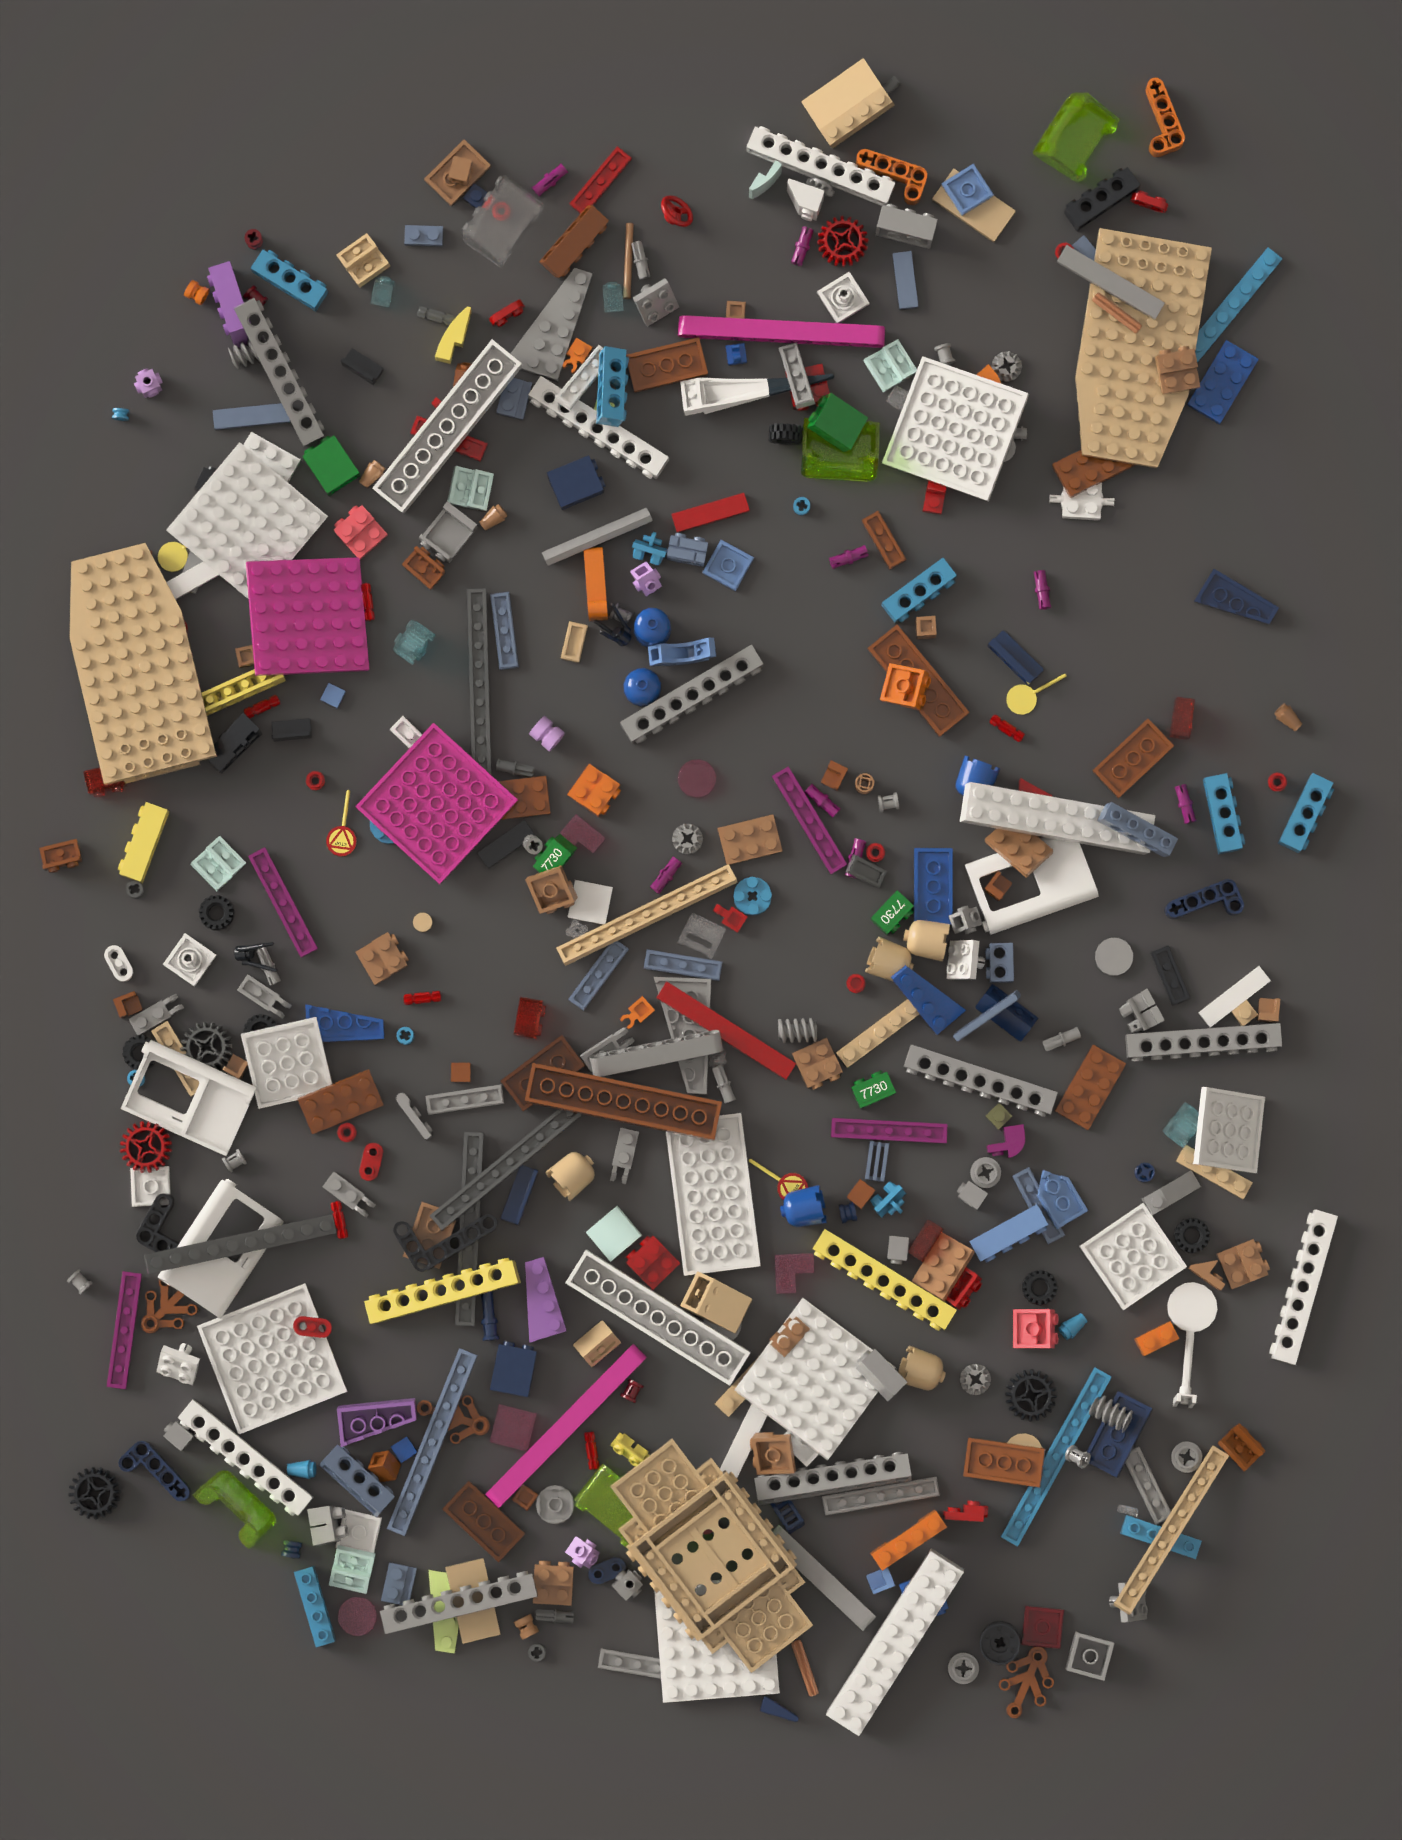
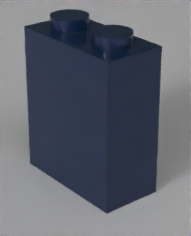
M589 455L547 472V477L561 510L604 493L603 488L606 487L602 476L598 477L595 459L591 460Z
M504 1341L503 1345H498L490 1390L529 1397L537 1351H533L534 1347L523 1345L522 1348L514 1347L515 1343Z

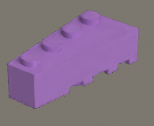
M228 261L208 268L210 275L207 278L210 287L214 286L215 291L212 292L215 302H219L221 306L217 308L220 318H225L226 324H223L226 335L230 334L233 344L238 348H241L242 342L247 346L249 338L234 310V307L244 303L232 265Z
M541 1257L525 1262L529 1343L566 1332L567 1330L545 1258Z
M416 1398L338 1406L337 1415L341 1447L416 1421Z

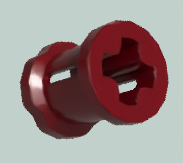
M250 229L245 233L244 238L250 249L256 250L263 245V239L258 230ZM256 236L257 240H254L253 243H251L250 238L253 239Z
M253 285L246 291L243 298L245 300L255 298L256 301L260 300L262 306H264L268 298L256 290L257 287Z
M628 1379L629 1383L624 1393H621L620 1396L636 1403V1397L644 1386Z

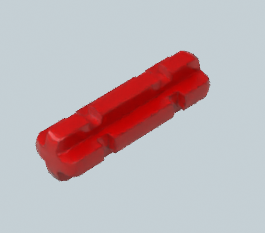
M364 583L361 584V591L363 592L365 621H371L375 619L374 611H372L371 585Z
M273 695L268 700L265 699L254 704L253 707L244 709V714L250 719L255 714L259 715L271 709L272 706H278L280 700L277 695Z
M993 715L989 722L994 727L997 726L1006 735L1014 737L1013 739L1017 742H1021L1025 735L1022 731H1017L1016 727L1007 721H1002L997 715Z
M441 992L405 994L403 997L404 1004L441 1001Z
M332 1202L331 1209L334 1212L333 1218L335 1227L338 1230V1239L347 1238L348 1232L345 1229L346 1223L343 1211L341 1212V1202Z
M592 1431L584 1433V1438L587 1442L585 1445L587 1458L589 1459V1469H598L599 1460L597 1461L596 1442H594L595 1434Z

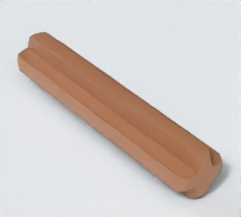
M1098 292L1094 296L1092 301L1132 332L1138 333L1142 327L1138 321Z
M795 1640L791 1642L808 1694L809 1696L817 1695L819 1691L801 1640Z

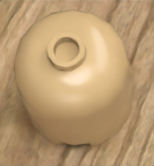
M925 920L914 921L909 930L905 929L903 941H907V949L911 954L943 961L947 945L945 941L949 934L950 924Z
M878 937L876 942L879 944L877 948L872 947L867 961V965H870V967L866 968L865 972L893 981L891 977L905 965L911 970L913 969L914 964L911 963V953L901 945Z
M571 1152L545 1173L548 1178L553 1177L556 1181L553 1183L555 1188L571 1201L594 1179L595 1172L592 1167L594 1162L588 1155L584 1157L580 1153Z
M908 1346L906 1349L909 1352L907 1358H902L898 1373L907 1381L906 1385L928 1391L933 1390L945 1378L946 1372L943 1371L942 1360L936 1355L913 1346Z

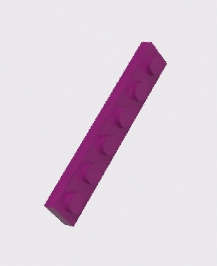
M789 766L772 776L773 780L830 875L847 866L846 861Z
M264 847L249 855L248 857L300 957L303 958L318 950L266 848Z
M832 1118L831 1138L946 1144L947 1124Z
M122 1271L106 1387L127 1389L142 1274Z

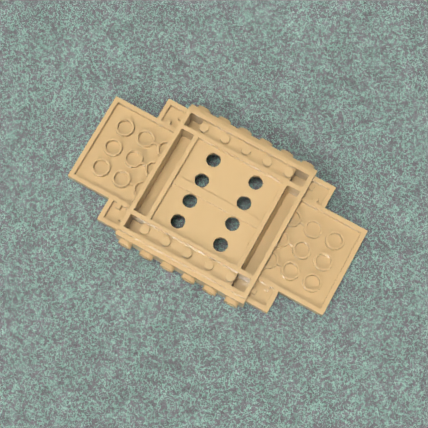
M671 1439L610 1486L633 1516L632 1519L618 1529L629 1543L626 1546L629 1550L626 1554L632 1562L637 1560L640 1564V1567H638L639 1571L644 1577L649 1576L652 1580L650 1585L654 1591L662 1593L664 1597L661 1600L667 1608L672 1607L676 1613L673 1616L679 1624L683 1622L687 1626L685 1632L691 1640L694 1637L697 1641L702 1640L712 1654L726 1643H729L752 1673L813 1626L790 1595L803 1585L805 1581L794 1568L797 1566L794 1561L797 1559L790 1549L786 1551L783 1547V1544H785L784 1540L779 1534L774 1535L771 1531L774 1527L767 1518L765 1520L762 1519L759 1515L762 1511L756 1503L751 1504L748 1498L750 1495L744 1487L740 1489L737 1486L738 1479L732 1472L728 1474L726 1470L722 1472L712 1458L695 1469L675 1441ZM722 1517L728 1518L730 1522L729 1526L725 1529L720 1528L718 1525V1521ZM707 1529L714 1532L713 1539L709 1541L703 1538V1532ZM691 1541L698 1543V1550L693 1553L687 1549V1545ZM746 1548L753 1551L752 1558L748 1560L742 1557V1551ZM675 1553L683 1556V1561L680 1564L672 1562V1556ZM730 1560H734L737 1563V1569L733 1572L728 1571L726 1568V1564ZM715 1572L720 1573L722 1576V1580L717 1584L711 1581V1575ZM699 1584H703L706 1587V1593L701 1596L695 1592V1588Z

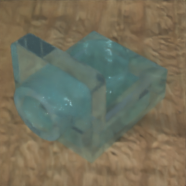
M386 276L376 278L370 304L390 307L395 281H391V278Z
M608 282L602 286L605 312L624 311L621 284Z

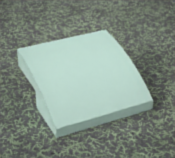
M775 160L766 176L760 172L758 173L749 188V198L754 199L775 183L782 172L781 163Z
M898 339L864 359V363L882 392L891 389L917 372L915 365Z
M454 466L447 501L452 505L487 511L494 474L477 469L471 470Z
M219 836L190 865L218 891L246 862Z
M618 1206L586 1232L610 1262L642 1236Z
M338 1545L329 1586L367 1594L376 1554Z

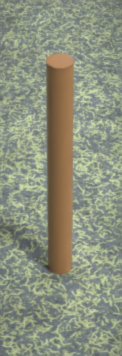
M626 223L624 299H631L633 223Z

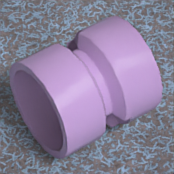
M543 716L532 728L529 735L536 741L541 740V745L550 752L560 742L565 732L559 727H552L553 722L546 716Z

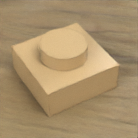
M1247 1000L1231 1011L1241 1026H1245L1258 1015Z

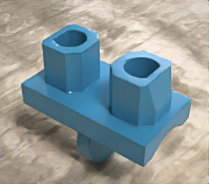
M653 532L651 537L644 535V541L635 539L632 548H634L633 558L643 560L645 552L652 553L650 563L658 566L663 557L665 558L668 549L660 547L662 540L656 538V532Z
M889 1181L883 1188L888 1195L882 1199L877 1194L870 1200L875 1207L874 1210L881 1218L887 1212L890 1215L895 1211L901 1214L903 1210L900 1207L905 1203L901 1198L906 1195V1192L900 1185L896 1186Z

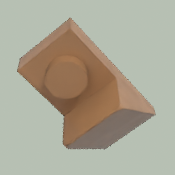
M1218 1260L1190 1265L1187 1268L1218 1291H1221L1225 1286L1221 1276L1215 1272L1210 1274Z

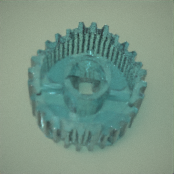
M412 619L408 622L407 630L404 634L399 633L396 637L393 651L413 665L415 660L420 661L425 655L428 642H433L435 634Z
M1185 1102L1163 1129V1132L1184 1148L1197 1132L1199 1112Z

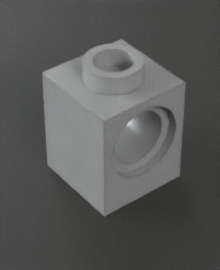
M970 1181L966 1184L962 1183L957 1190L959 1193L957 1198L975 1210H978L988 1195L987 1192Z
M889 1236L887 1259L891 1260V1264L902 1265V1261H907L909 1238Z
M175 1421L174 1424L170 1422L164 1429L166 1433L163 1437L180 1451H183L195 1437L194 1434L180 1425L178 1421Z

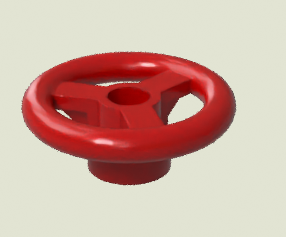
M672 195L665 196L662 199L661 209L668 223L680 227L691 225L693 213L682 199ZM671 201L678 203L682 208L675 206ZM682 214H687V221H681Z

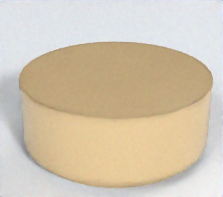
M419 913L414 917L413 925L417 931L427 932L432 927V918L427 913Z

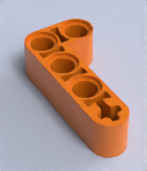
M1156 77L1148 81L1145 91L1162 134L1151 140L1149 152L1153 157H1161L1181 149L1185 135L1163 81ZM1152 85H1154L1155 88L1158 87L1157 93L1155 89H1151ZM1159 102L1165 103V104H1166V108H1165V109H1160V108H1158L1157 103H1159ZM1169 119L1174 125L1166 126L1164 120ZM1178 137L1180 139V143H1173L1171 141V138ZM1159 143L1163 149L1156 150L1153 145Z
M862 149L857 153L856 165H858V168L863 170L865 168L870 169L876 175L888 176L894 181L907 184L904 192L905 202L909 205L919 203L927 180V171L923 167L868 149ZM864 156L867 157V160H866L865 163L862 162V159L864 158ZM885 162L888 167L880 169L878 163ZM897 168H903L906 171V173L903 175H899L896 173L895 170ZM921 174L924 178L921 181H917L913 176ZM914 191L918 196L913 199L908 196V193Z
M603 547L585 549L584 562L589 621L608 620Z

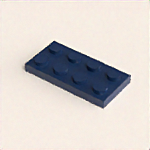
M1119 1391L1113 1399L1112 1406L1114 1407L1119 1403V1410L1125 1406L1126 1414L1132 1410L1133 1415L1130 1424L1122 1433V1429L1118 1431L1115 1429V1426H1109V1421L1107 1423L1102 1422L1087 1450L1091 1455L1089 1464L1116 1478L1119 1477L1153 1411L1152 1408Z

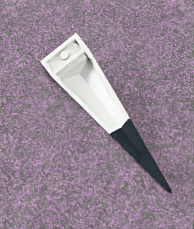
M834 375L807 376L809 385L831 380L834 378ZM694 378L680 381L685 416L702 412L708 414L791 391L788 378Z

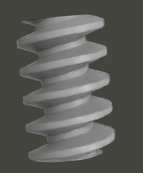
M262 335V341L260 342H265V337ZM248 340L247 347L242 342L240 349L236 345H233V351L228 348L232 362L237 369H240V363L247 367V360L251 364H254V358L260 362L250 340ZM268 350L267 353H266V356H267L268 359H269V353H270L269 350Z
M802 1018L800 1024H798L797 1019H794L791 1024L789 1019H786L785 1024H783L781 1019H778V1039L781 1038L783 1043H786L787 1038H789L790 1042L793 1043L795 1037H797L798 1042L801 1043L803 1037L806 1042H809L810 1037H812L813 1041L816 1042L817 1020L814 1023L812 1018H809L806 1024L804 1018Z
M1105 1395L1101 1399L1097 1397L1091 1405L1089 1415L1093 1416L1095 1414V1418L1098 1420L1102 1418L1103 1423L1109 1421V1426H1115V1429L1118 1431L1122 1429L1123 1433L1131 1422L1133 1411L1131 1410L1126 1414L1125 1406L1119 1410V1403L1113 1407L1112 1399L1106 1403Z

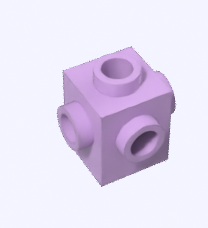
M143 369L135 376L137 382L134 385L138 393H143L145 398L154 397L162 391L160 386L163 383L159 373H154L153 369ZM151 379V382L149 384L144 383Z
M647 562L630 571L635 579L633 585L638 592L642 591L645 596L654 593L662 587L659 581L661 578L660 574L656 569H652Z
M577 1536L565 1551V1553L574 1558L572 1560L574 1564L580 1568L584 1565L589 1569L597 1562L598 1555L600 1554L595 1549L597 1545L588 1539L583 1541Z

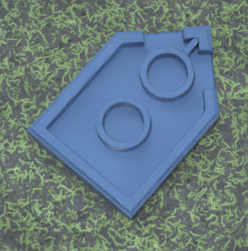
M1045 1170L1042 1171L1037 1197L1056 1229L1088 1211L1069 1177L1052 1174Z

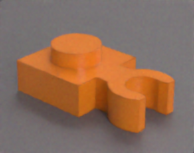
M576 338L566 353L570 359L564 361L563 368L565 369L568 364L573 365L571 373L574 374L577 371V363L583 364L593 347Z
M642 996L628 1008L631 1013L623 1015L620 1021L630 1019L631 1023L627 1026V1029H631L634 1026L635 1020L642 1023L655 1010Z

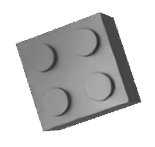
M1075 1631L1065 1670L1105 1681L1114 1642Z

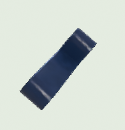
M1225 879L1172 900L1166 905L1164 911L1168 918L1177 919L1222 901L1226 912L1229 915L1235 916L1244 909V902L1236 883L1231 879ZM1223 884L1231 885L1232 892L1225 893L1222 889ZM1206 891L1214 893L1213 900L1210 901L1205 898ZM1194 898L1197 902L1196 907H1189L1187 899ZM1235 901L1239 904L1238 911L1231 910V902ZM1181 904L1183 905V908L1179 909L1176 914L1170 912L1172 905L1174 908Z
M139 1441L135 1443L119 1459V1467L125 1472L135 1470L142 1463L177 1501H185L190 1498L192 1492L189 1485L149 1442ZM141 1444L147 1447L145 1455L138 1453V1447ZM127 1457L133 1460V1466L129 1469L123 1464ZM154 1458H157L161 1463L157 1470L151 1467V1461ZM168 1472L174 1477L173 1482L170 1484L164 1481V1475ZM178 1481L180 1482V1484H178L177 1486L180 1489H186V1491L184 1492L186 1495L185 1497L178 1496L179 1490L176 1487L173 1488V1490L171 1489V1487L174 1486Z

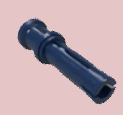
M493 1291L481 1294L483 1341L500 1339L497 1335L496 1324L498 1320L495 1318Z

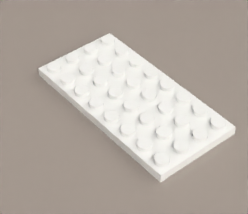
M741 1113L719 1116L714 1141L666 1132L684 1276L695 1275L697 1271L711 1273L761 1266Z

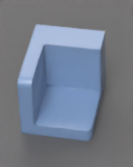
M888 1567L883 1571L880 1569L866 1575L873 1594L895 1586Z

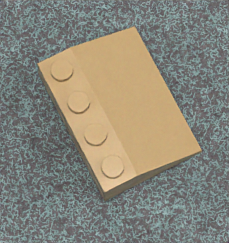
M864 58L801 101L832 148L895 106Z

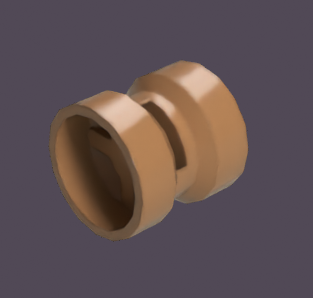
M867 773L860 774L855 781L857 792L868 794L872 791L874 787L873 777Z
M531 1614L514 1622L516 1628L520 1630L519 1635L522 1640L539 1632L538 1627L533 1624Z

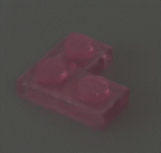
M577 814L560 832L574 846L580 842L593 854L605 840L600 833Z
M813 1253L775 1255L776 1294L796 1293L795 1274L814 1273Z

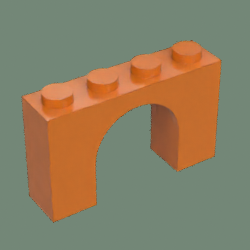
M933 1510L919 1519L911 1528L891 1541L885 1542L870 1552V1554L883 1571L947 1528L937 1511Z

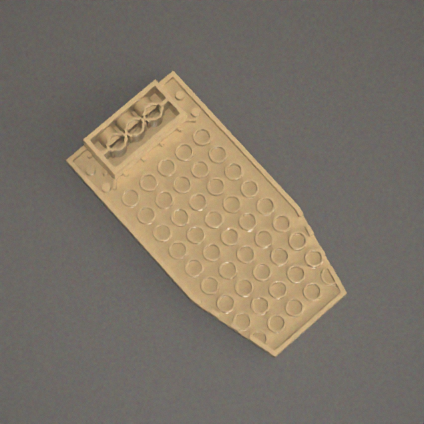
M1099 229L1094 261L1165 302L1154 320L1090 282L1075 376L1082 456L1152 468L1158 467L1188 398L1189 390L1162 395L1155 357L1160 355L1159 351L1170 349L1171 352H1177L1178 348L1183 346H1189L1190 349L1194 348L1196 351L1212 247ZM1098 292L1138 321L1142 325L1138 333L1132 332L1092 301L1094 296Z
M146 543L72 561L70 642L104 784L108 785L120 781L130 783L200 765L202 760L217 757L183 613Z

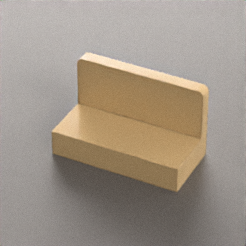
M602 1320L576 1341L573 1346L586 1362L593 1367L621 1342Z

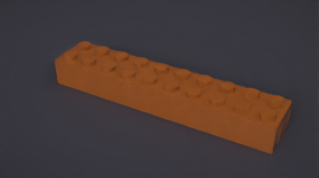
M532 1063L525 1096V1103L710 1141L715 1140L722 1106L721 1101Z

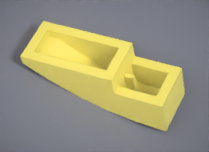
M466 307L459 313L447 328L439 343L435 355L436 361L451 364L455 346L463 348L472 312L471 307Z

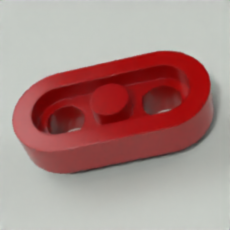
M1140 190L1137 193L1134 192L1130 200L1136 205L1160 213H1166L1168 208L1166 199L1157 196L1155 198L1150 197L1148 193Z
M519 299L493 314L489 321L493 326L501 327L508 322V318L521 315L524 312L523 308L525 305Z
M370 1143L364 1149L359 1174L366 1181L376 1179L379 1174L383 1158V1148L379 1144ZM371 1149L377 1150V1154L375 1156L370 1155ZM368 1167L372 1168V1173L370 1175H367L365 1173V1170Z
M300 1316L294 1321L293 1329L301 1336L325 1338L331 1334L332 1324L327 1319ZM302 1322H305L307 1324V1328L305 1330H302L300 1328V1324ZM322 1324L326 1326L324 1332L319 1330V1326Z

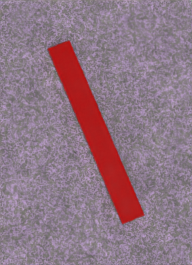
M667 981L656 997L707 1031L719 1030L721 1040L784 1080H787L796 1065L789 1058Z

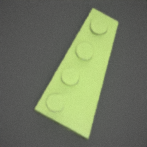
M429 1570L430 1594H433L434 1598L441 1596L440 1592L450 1590L446 1572ZM437 1601L434 1608L437 1612H442L445 1609V1604L442 1601ZM453 1617L433 1622L435 1651L455 1653L459 1630L457 1618Z

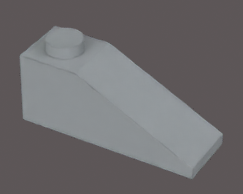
M1191 1170L1142 1198V1201L1151 1215H1154L1201 1186Z

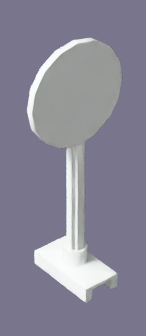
M1195 1282L1184 1283L1177 1287L1170 1295L1167 1304L1168 1315L1173 1324L1179 1329L1186 1331L1182 1386L1180 1387V1392L1173 1398V1407H1177L1180 1402L1181 1404H1188V1408H1193L1196 1404L1197 1395L1191 1394L1192 1388L1190 1387L1194 1332H1200L1209 1327L1214 1321L1218 1310L1217 1301L1212 1291L1206 1286Z

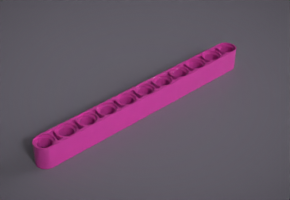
M679 316L678 336L682 338L699 337V339L775 343L797 342V344L881 348L884 347L885 327L878 325Z
M632 1344L485 1495L500 1508L647 1356Z

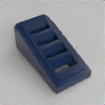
M791 1500L784 1501L777 1506L775 1503H770L788 1534L805 1525L803 1518ZM786 1505H789V1508L785 1509L780 1513V1509H782ZM793 1511V1515L784 1519V1516ZM796 1518L798 1519V1520H797L796 1522H794L793 1524L788 1525V1523H790V1522L793 1521L794 1519H796Z
M763 1697L760 1708L761 1712L798 1722L799 1717L769 1697Z

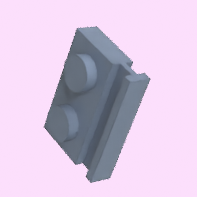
M513 378L501 393L496 413L524 420L532 382Z
M389 1562L381 1601L403 1605V1601L410 1600L417 1568Z

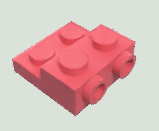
M356 505L348 512L350 516L345 520L341 518L334 524L336 527L334 533L361 560L385 539L388 534L363 505L360 507Z
M1013 1309V1348H1055V1344H1058L1059 1340L1058 1333H1055V1325H1058L1059 1320L1055 1310Z

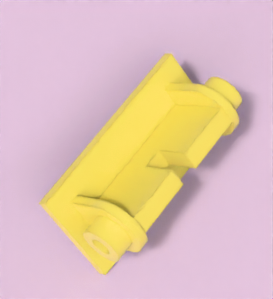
M619 1433L610 1446L613 1447L617 1454L625 1456L630 1464L636 1467L650 1456L648 1454L649 1451L639 1444L633 1449L631 1446L635 1441L625 1433Z

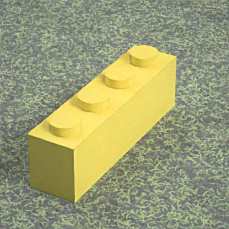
M148 802L145 803V806H141L138 813L140 817L139 822L134 824L131 832L133 834L132 841H128L125 847L126 857L124 860L121 859L118 866L121 876L140 883L144 882L169 815L167 809Z

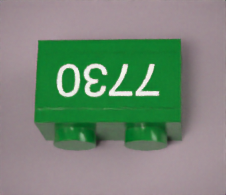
M561 834L555 838L552 836L545 844L547 846L544 852L541 850L535 857L536 863L533 867L538 872L561 865L563 868L578 848Z
M897 890L870 920L886 935L890 932L894 934L900 927L898 923L903 918L907 920L913 914L911 909L914 905Z
M882 1070L871 1074L872 1078L865 1081L862 1078L853 1082L855 1086H852L851 1089L860 1109L896 1094L887 1072L882 1073Z

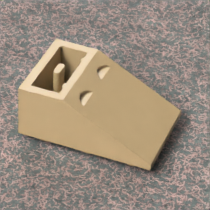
M697 1271L680 1306L685 1311L736 1334L753 1299Z

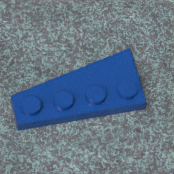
M906 965L891 977L936 1035L966 1011Z
M305 1004L306 1019L317 1017L322 1042L384 1039L383 1019Z

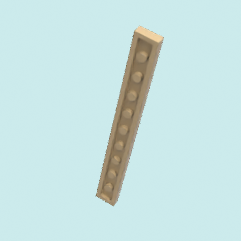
M728 864L556 947L564 965L567 966L738 883Z
M1215 1446L1211 1447L1114 1602V1606L1128 1615L1132 1613L1228 1459V1454Z

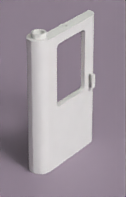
M1041 837L1040 839L1053 849V854L1033 871L1041 894L997 911L990 910L979 879L998 870L1012 867V865L998 853L964 864L985 921L982 922L985 933L989 932L992 935L1099 897L1080 843Z
M150 1040L149 1043L145 1042L141 1051L144 1053L143 1059L121 1109L153 1124L157 1123L164 1129L227 1156L257 1087L153 1040ZM151 1061L159 1062L199 1081V1086L187 1113L182 1114L138 1093L139 1086Z
M221 1180L177 1247L207 1241L234 1199H238L264 1217V1221L258 1230L282 1225L284 1221L236 1189V1184L231 1180ZM266 1249L243 1253L237 1262L224 1257L161 1271L158 1278L221 1319Z

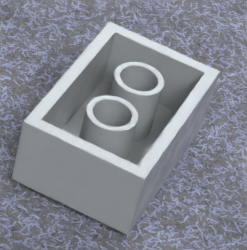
M892 204L882 205L875 236L927 249L931 248L938 219L927 213L923 215L916 214V211L912 209H905L904 211L897 209L898 207Z

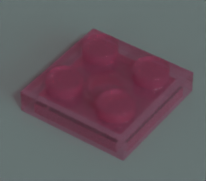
M499 1404L490 1442L528 1451L537 1413Z

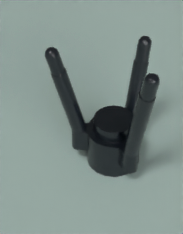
M611 603V607L623 627H616L612 631L598 620H594V623L606 631L601 630V635L616 642L619 646H626L632 637L629 633L631 629L625 623L614 603Z
M274 942L236 946L234 951L235 959L242 961V965H250L273 972L278 971L276 968L250 961L254 957V949L273 946Z

